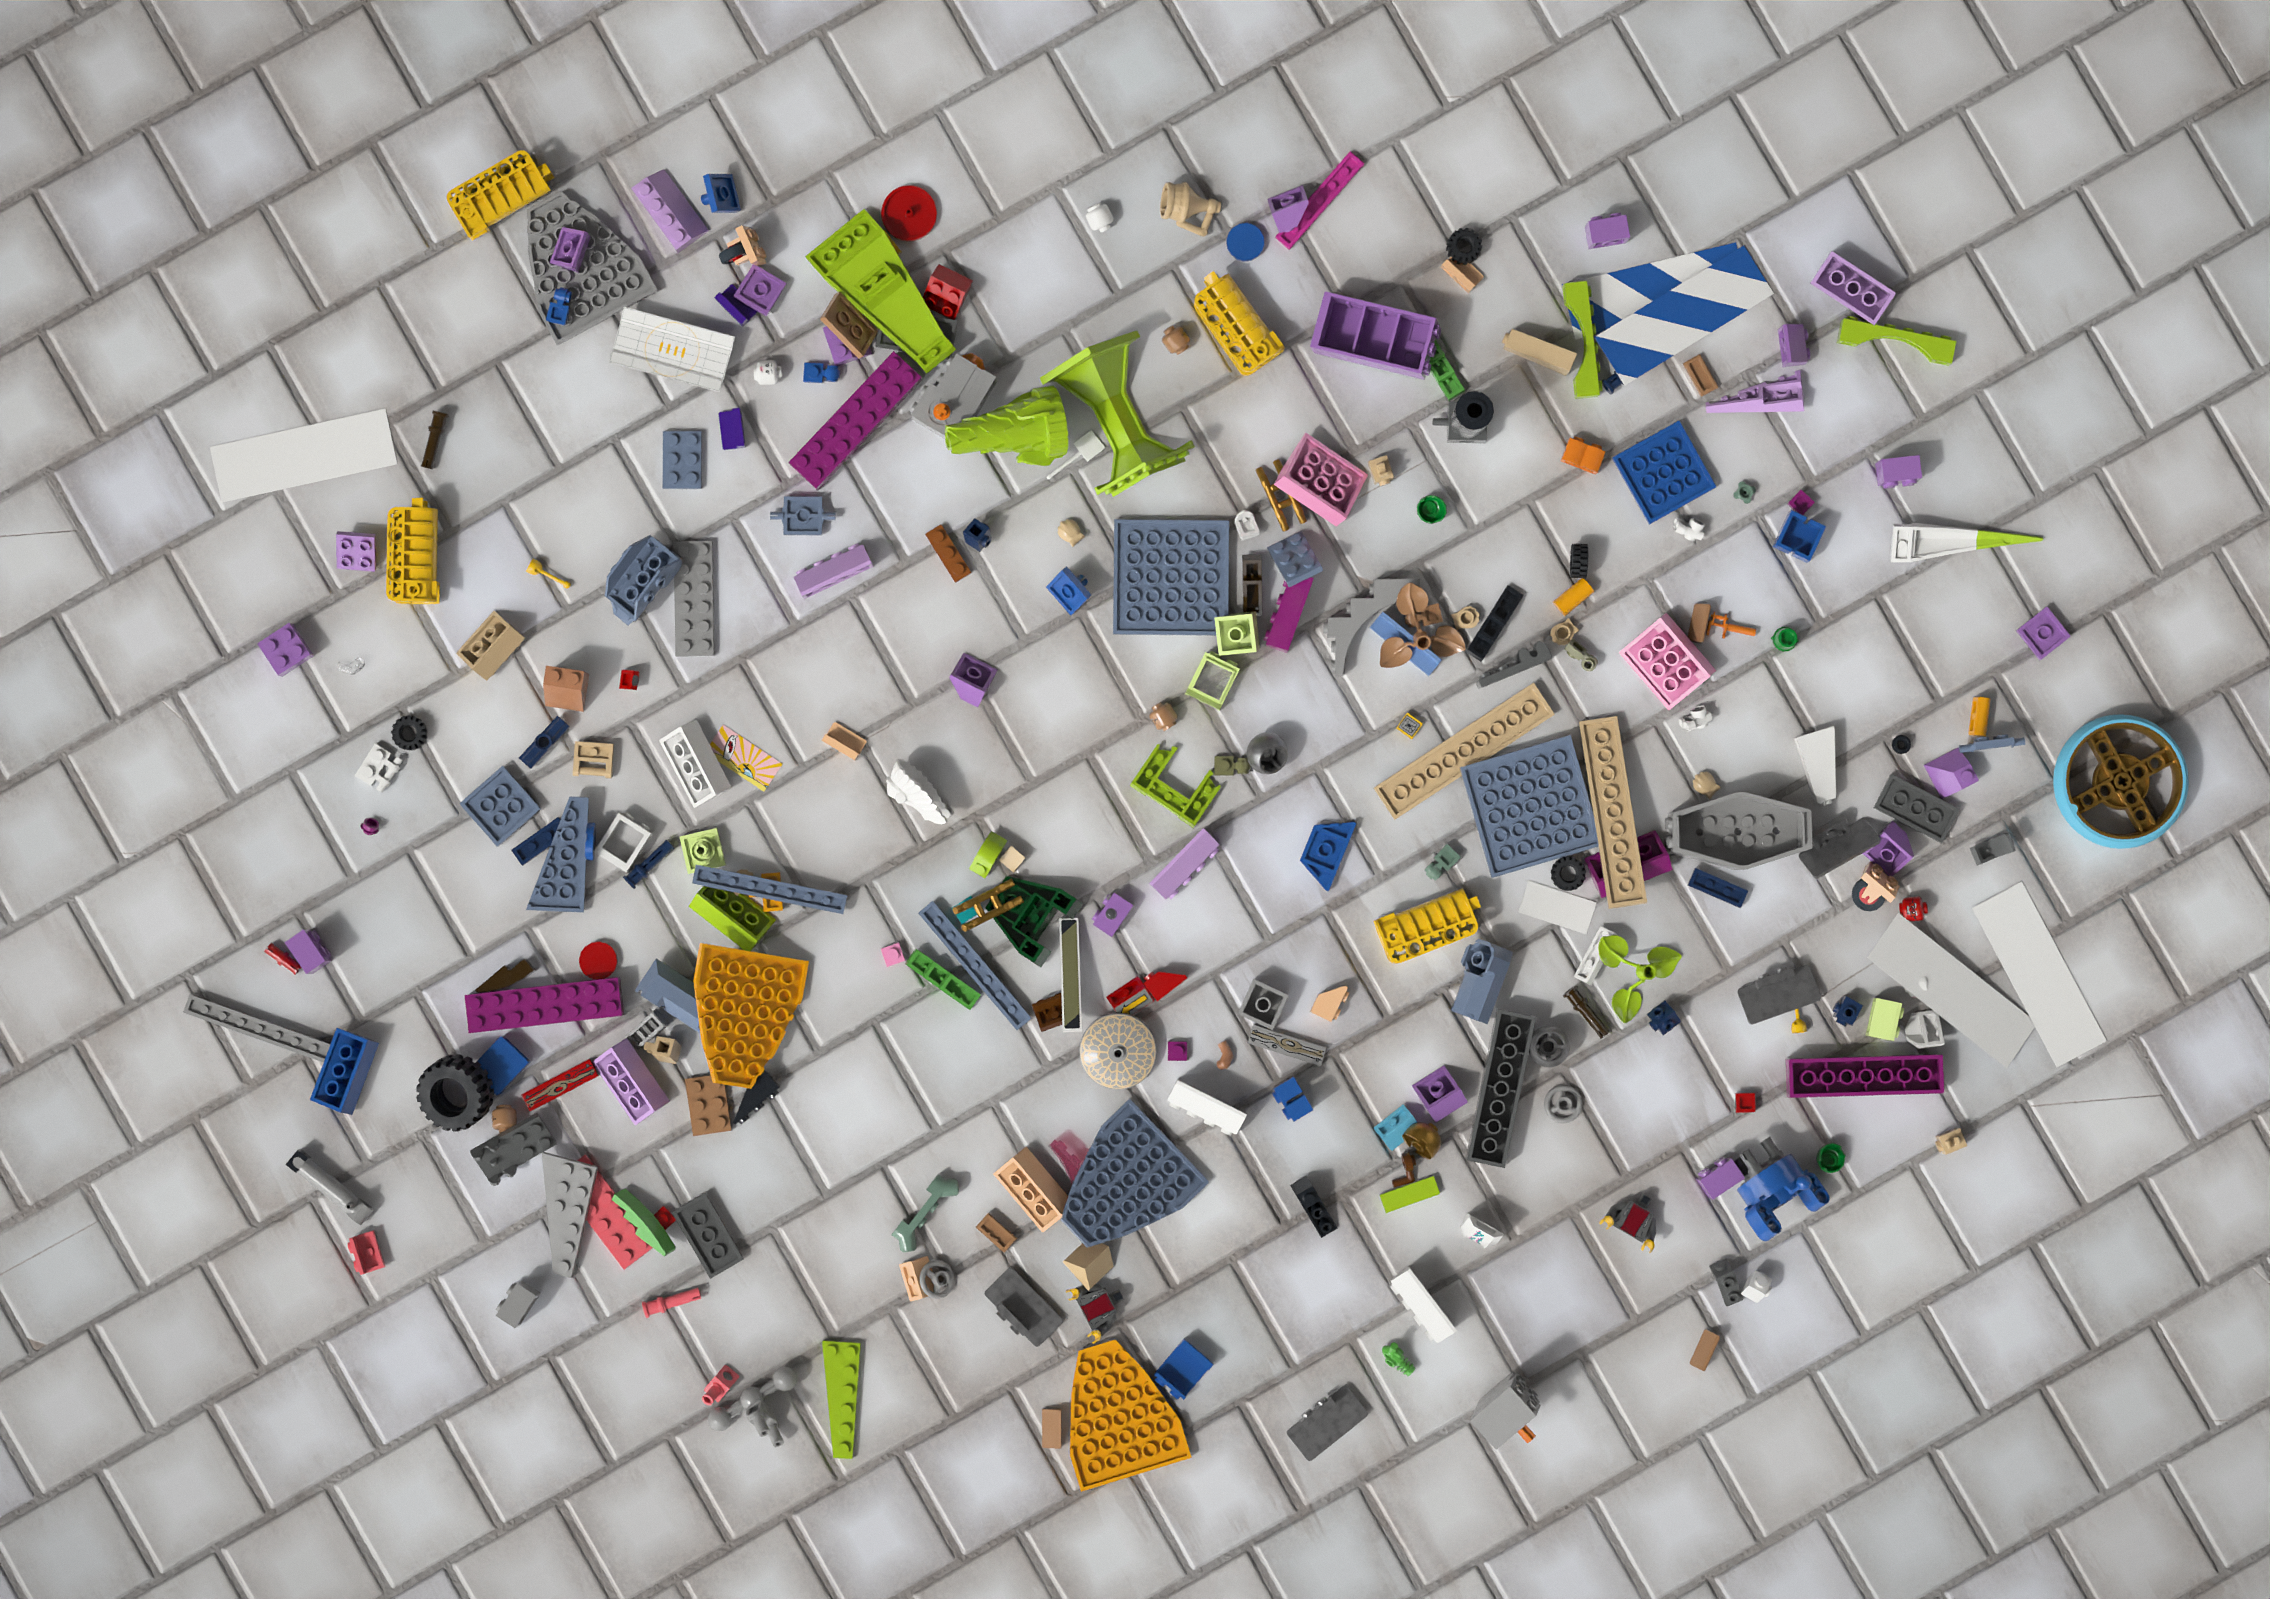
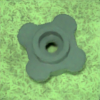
M1742 481L1738 483V489L1734 492L1733 496L1735 499H1741L1745 504L1751 502V497L1756 492L1754 486L1747 485Z

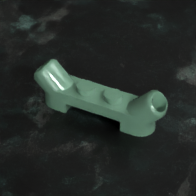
M939 1174L926 1189L932 1195L910 1224L903 1219L892 1233V1236L899 1240L900 1251L911 1252L916 1250V1227L921 1228L927 1221V1218H925L926 1214L929 1211L931 1213L934 1212L939 1205L936 1202L939 1198L957 1196L959 1194L958 1180L955 1178L945 1180Z

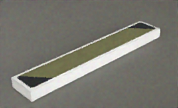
M1060 918L1063 1032H1082L1078 918Z

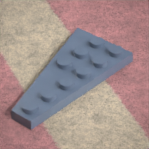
M569 797L526 910L584 913L586 878L585 842L587 839L586 827L588 823L589 797Z

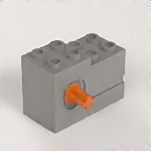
M956 353L955 357L951 356L946 364V372L944 374L941 373L936 380L937 386L932 383L928 386L925 385L919 394L921 399L918 403L914 402L910 409L913 421L944 439L945 425L960 423L962 419L976 417L997 383L996 376L985 371L983 360L973 353L961 356Z
M1513 1371L1479 1400L1470 1422L1496 1450L1517 1432L1529 1443L1536 1435L1526 1424L1537 1416L1541 1406L1538 1395L1532 1388L1529 1389L1525 1385V1380L1521 1375H1516Z

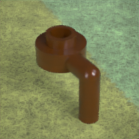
M1409 1152L1401 1153L1406 1177L1392 1180L1393 1188L1415 1181L1413 1166H1416L1414 1155H1410Z

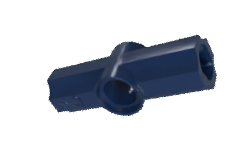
M557 715L545 730L535 738L534 742L523 752L519 759L532 769L553 748L554 744L570 726ZM543 737H547L549 744L547 747L542 748L540 740Z

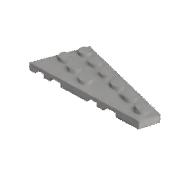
M542 1152L552 1270L554 1274L572 1278L598 1166Z

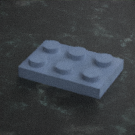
M663 431L662 488L701 489L702 432Z
M1302 531L1267 547L1288 587L1323 571L1320 562Z

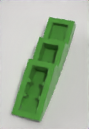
M1435 340L1436 352L1435 356L1430 358V364L1432 365L1430 372L1448 401L1464 393L1465 389Z
M918 949L913 951L905 965L969 1010H971L981 996L973 988Z
M626 1188L614 1194L612 1201L626 1211L623 1217L638 1228L635 1233L638 1237L663 1256L675 1251L676 1246L665 1229L640 1200Z

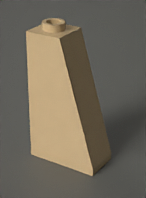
M1514 329L1510 333L1506 332L1502 343L1505 344L1504 350L1565 376L1569 373L1577 353Z

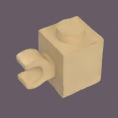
M1387 455L1368 461L1374 484H1379L1380 486L1390 484V480L1394 476Z
M657 1036L655 1044L645 1042L643 1049L647 1050V1053L652 1054L660 1062L677 1064L681 1045L675 1039Z
M1954 1128L1936 1136L1937 1141H1935V1145L1938 1151L1945 1155L1967 1146L1960 1128Z

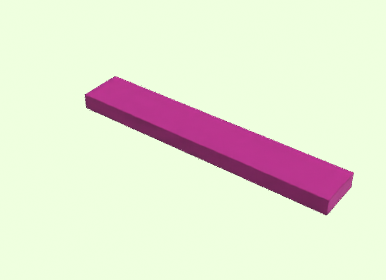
M1350 151L1309 197V204L1298 226L1294 227L1290 232L1278 233L1275 238L1290 250L1365 163Z

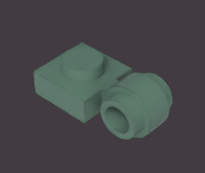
M1446 844L1433 857L1438 863L1434 864L1431 862L1424 871L1427 872L1426 875L1430 879L1433 878L1436 881L1443 874L1441 871L1442 867L1448 871L1461 857Z

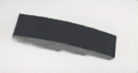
M1507 585L1465 652L1482 662L1524 595Z

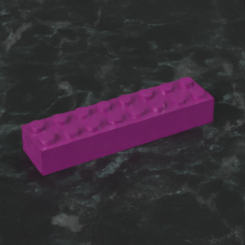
M893 351L788 463L818 491L922 381V377Z
M620 977L464 995L468 1033L624 1016Z
M1943 1055L1785 1059L1788 1098L1944 1093Z

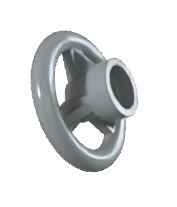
M1558 1085L1547 1093L1544 1100V1108L1547 1115L1553 1121L1569 1123L1579 1116L1582 1110V1098L1573 1087ZM1560 1091V1098L1557 1100L1556 1105L1550 1108L1551 1097ZM1566 1091L1574 1095L1577 1102L1576 1107L1572 1106V1101L1566 1097ZM1565 1100L1567 1102V1106L1565 1108H1562L1560 1106L1561 1101ZM1559 1110L1561 1112L1570 1111L1573 1114L1563 1118L1556 1116L1554 1113Z
M933 1260L922 1268L920 1286L926 1295L931 1298L940 1299L952 1291L955 1281L954 1273L947 1263ZM933 1266H940L946 1271L933 1273L929 1269ZM925 1276H928L934 1284L933 1292L927 1287ZM948 1284L947 1288L943 1292H940V1287L946 1286Z

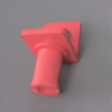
M724 1365L704 1389L706 1394L702 1396V1401L706 1405H712L714 1400L719 1402L737 1381L739 1375L729 1366ZM723 1373H729L732 1376V1380L725 1379Z

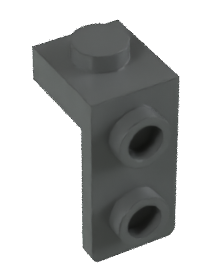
M2009 833L1979 843L1971 847L1970 851L1978 866L1994 858L2014 852L2016 849Z
M1727 1258L1709 1265L1726 1307L1742 1301L1743 1296L1737 1278Z

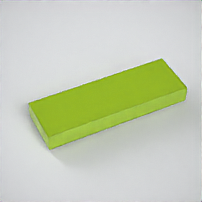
M1434 1176L1380 1194L1379 1196L1385 1213L1439 1195L1440 1192Z

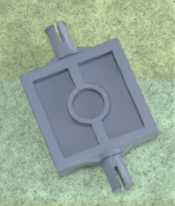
M784 496L782 512H770V515H778L770 516V520H782L783 535L822 536L824 520H836V512H824L822 507L823 497Z
M2008 734L1994 736L1993 740H1989V737L1974 739L1973 743L1959 745V752H1974L1976 750L2008 746L2013 748L2014 746L2025 745V738H2008Z

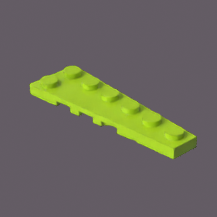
M823 1340L822 1347L833 1458L853 1459L861 1343Z

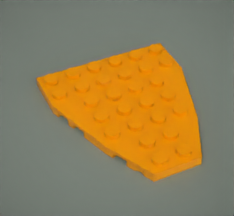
M700 943L693 982L701 1041L713 1083L752 1089L757 1077L764 1071V1066L768 1060L772 1059L786 1033L785 1029L789 1021H792L797 1005H800L803 999L809 961Z
M1116 1339L1078 1350L1071 1392L1070 1457L1081 1492L1192 1458L1179 1417L1147 1372Z

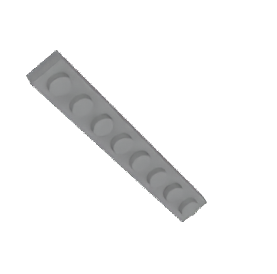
M189 994L183 1013L321 1062H324L330 1047V1043Z

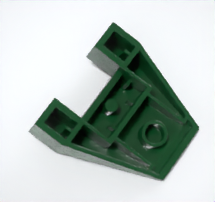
M1006 876L1002 883L1012 878L1015 886L997 895L1001 904L1003 905L1018 896H1021L1024 902L993 919L1019 954L1037 966L1042 967L1051 951L1037 942L1058 910L1074 919L1083 903L1062 889ZM990 900L985 907L988 912L995 909Z

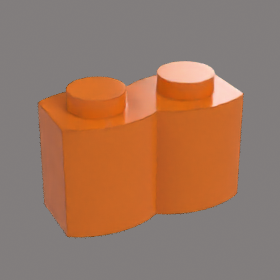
M1579 437L1569 438L1560 461L1589 473L1597 474L1606 452L1602 450L1603 447L1594 443L1591 446L1584 443L1585 440Z

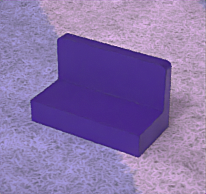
M731 284L722 294L719 292L714 298L743 327L758 311L734 298L737 288Z
M733 408L732 411L719 412L723 450L746 448L741 409Z

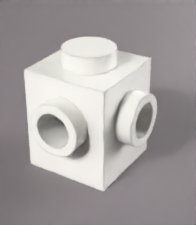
M1755 1270L1747 1278L1741 1294L1758 1303L1764 1296L1768 1297L1770 1294L1772 1279L1767 1277L1765 1273Z

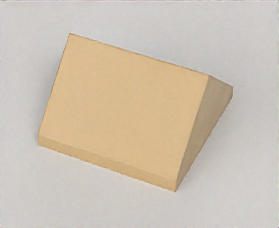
M1082 1243L1063 1261L1087 1290H1090L1114 1267L1109 1246L1102 1243L1088 1248Z

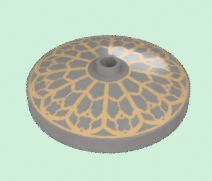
M1126 1013L1103 1015L1087 1027L1081 1038V1064L1086 1074L1094 1082L1105 1088L1115 1090L1131 1088L1142 1082L1149 1075L1155 1064L1156 1042L1149 1027L1133 1015ZM1120 1050L1122 1053L1120 1056H1116L1114 1052Z

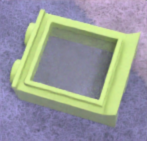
M1210 651V653L1205 652L1185 695L1191 696L1220 711L1240 669L1237 668V663L1229 659L1225 662L1219 659V654Z

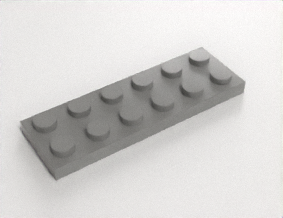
M674 542V553L682 559L681 568L674 576L675 656H714L713 542Z

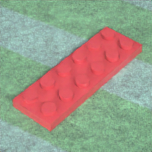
M586 1154L577 1160L594 1165ZM597 1171L586 1220L625 1270L653 1247L635 1234L638 1228L623 1217L626 1211L612 1201L615 1192L601 1173Z

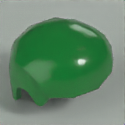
M1427 495L1421 498L1417 504V515L1426 523L1441 522L1447 514V505L1443 499L1436 495Z
M1830 1143L1823 1145L1818 1150L1816 1161L1821 1170L1826 1173L1840 1171L1844 1166L1846 1157L1841 1149L1842 1146Z

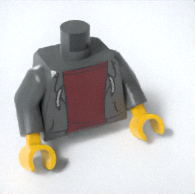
M1644 1194L1640 1196L1637 1203L1631 1200H1623L1611 1206L1605 1217L1599 1222L1600 1225L1604 1221L1608 1224L1606 1230L1613 1225L1642 1242V1251L1645 1246H1648L1650 1248L1649 1253H1651L1655 1247L1656 1219L1653 1217L1654 1214L1646 1210L1652 1199Z
M1095 1284L1090 1290H1087L1084 1285L1067 1289L1066 1293L1072 1292L1073 1294L1072 1298L1068 1300H1076L1092 1330V1332L1088 1333L1087 1337L1094 1335L1095 1341L1092 1343L1098 1342L1111 1329L1116 1320L1117 1309L1115 1304L1124 1300L1120 1290L1118 1289L1108 1294L1106 1288H1102L1098 1284Z

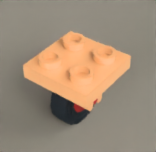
M743 225L735 228L739 238L727 243L728 248L719 254L722 264L735 262L736 265L750 261L751 264L762 266L766 264L765 258L767 257L764 249L758 245L759 237L756 231Z
M1871 861L1865 866L1861 879L1855 883L1852 889L1853 902L1863 911L1879 909L1886 899L1891 903L1900 887L1894 877L1887 876L1881 866L1876 863L1873 864Z

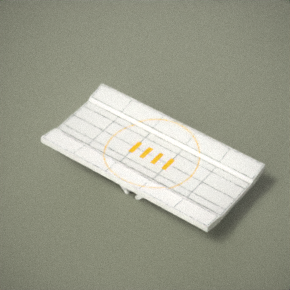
M624 307L609 363L720 392L735 337Z

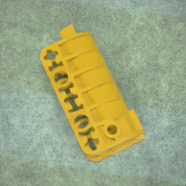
M520 150L450 190L447 194V201L464 231L473 241L490 231L489 227L550 192L551 190L547 182L555 177L546 163L537 167L531 156L526 151ZM507 169H511L508 174H504ZM478 188L477 192L471 194L473 189Z
M1213 271L1204 278V283L1207 287L1195 296V311L1242 375H1252L1284 351L1285 347L1274 331H1269L1229 273L1218 278ZM1199 301H1206V307L1204 306V304L1199 305ZM1215 315L1219 318V320L1213 322L1209 319V317ZM1222 330L1224 333H1229L1228 338L1226 335L1221 336ZM1237 346L1241 351L1234 353L1231 348ZM1244 361L1246 364L1250 363L1251 367H1243Z
M412 498V507H393L387 515L386 594L390 600L398 604H440V583L437 582L438 509L428 508V501H423V498ZM402 533L401 539L396 541V535ZM401 571V576L396 579L395 574Z
M1463 888L1397 914L1386 915L1373 922L1387 959L1391 963L1397 964L1475 934L1478 930V923L1472 910L1481 906L1477 896L1468 899ZM1466 922L1467 924H1472L1470 932L1469 930L1460 932L1459 928L1465 927ZM1448 929H1452L1455 932L1452 940L1446 937ZM1391 933L1395 935L1394 940L1390 939ZM1440 935L1442 940L1434 942L1435 946L1433 944L1424 946L1420 940L1423 939V942L1430 940V936L1437 938ZM1413 942L1419 946V951L1416 954L1410 951V945ZM1402 946H1405V952L1408 957H1406V954L1399 956V960L1392 958L1394 950L1401 952L1404 950Z

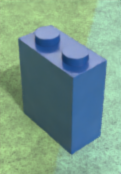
M504 1035L500 1036L477 1060L481 1064V1068L483 1070L486 1069L489 1073L487 1077L492 1079L493 1085H491V1089H494L496 1096L500 1095L531 1063Z

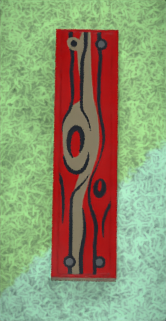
M589 1059L521 1094L531 1112L599 1075Z

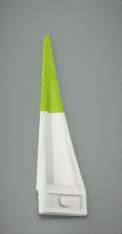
M1921 523L1893 524L1890 560L1891 562H1915L1978 549L2039 542L2043 538Z

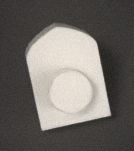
M1242 510L1236 515L1234 524L1241 541L1260 534L1252 512Z

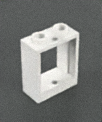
M625 812L623 815L621 813L617 814L594 852L628 873L653 834L649 832L650 827L642 822L640 825L633 822L634 817ZM621 820L644 834L627 863L604 849V846Z

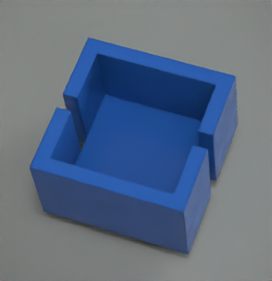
M1791 510L1788 512L1772 547L1786 554L1793 552L1791 556L1808 563L1811 561L1826 526L1812 519L1804 524L1803 522L1806 521L1807 517Z
M1293 1076L1273 1087L1275 1092L1272 1095L1278 1104L1280 1102L1283 1104L1284 1109H1282V1112L1287 1120L1292 1119L1295 1122L1313 1111L1304 1094L1289 1103L1286 1102L1303 1092Z

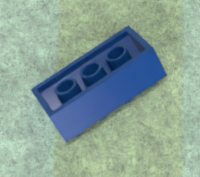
M336 1028L310 1100L337 1112L353 1115L379 1043L361 1035Z

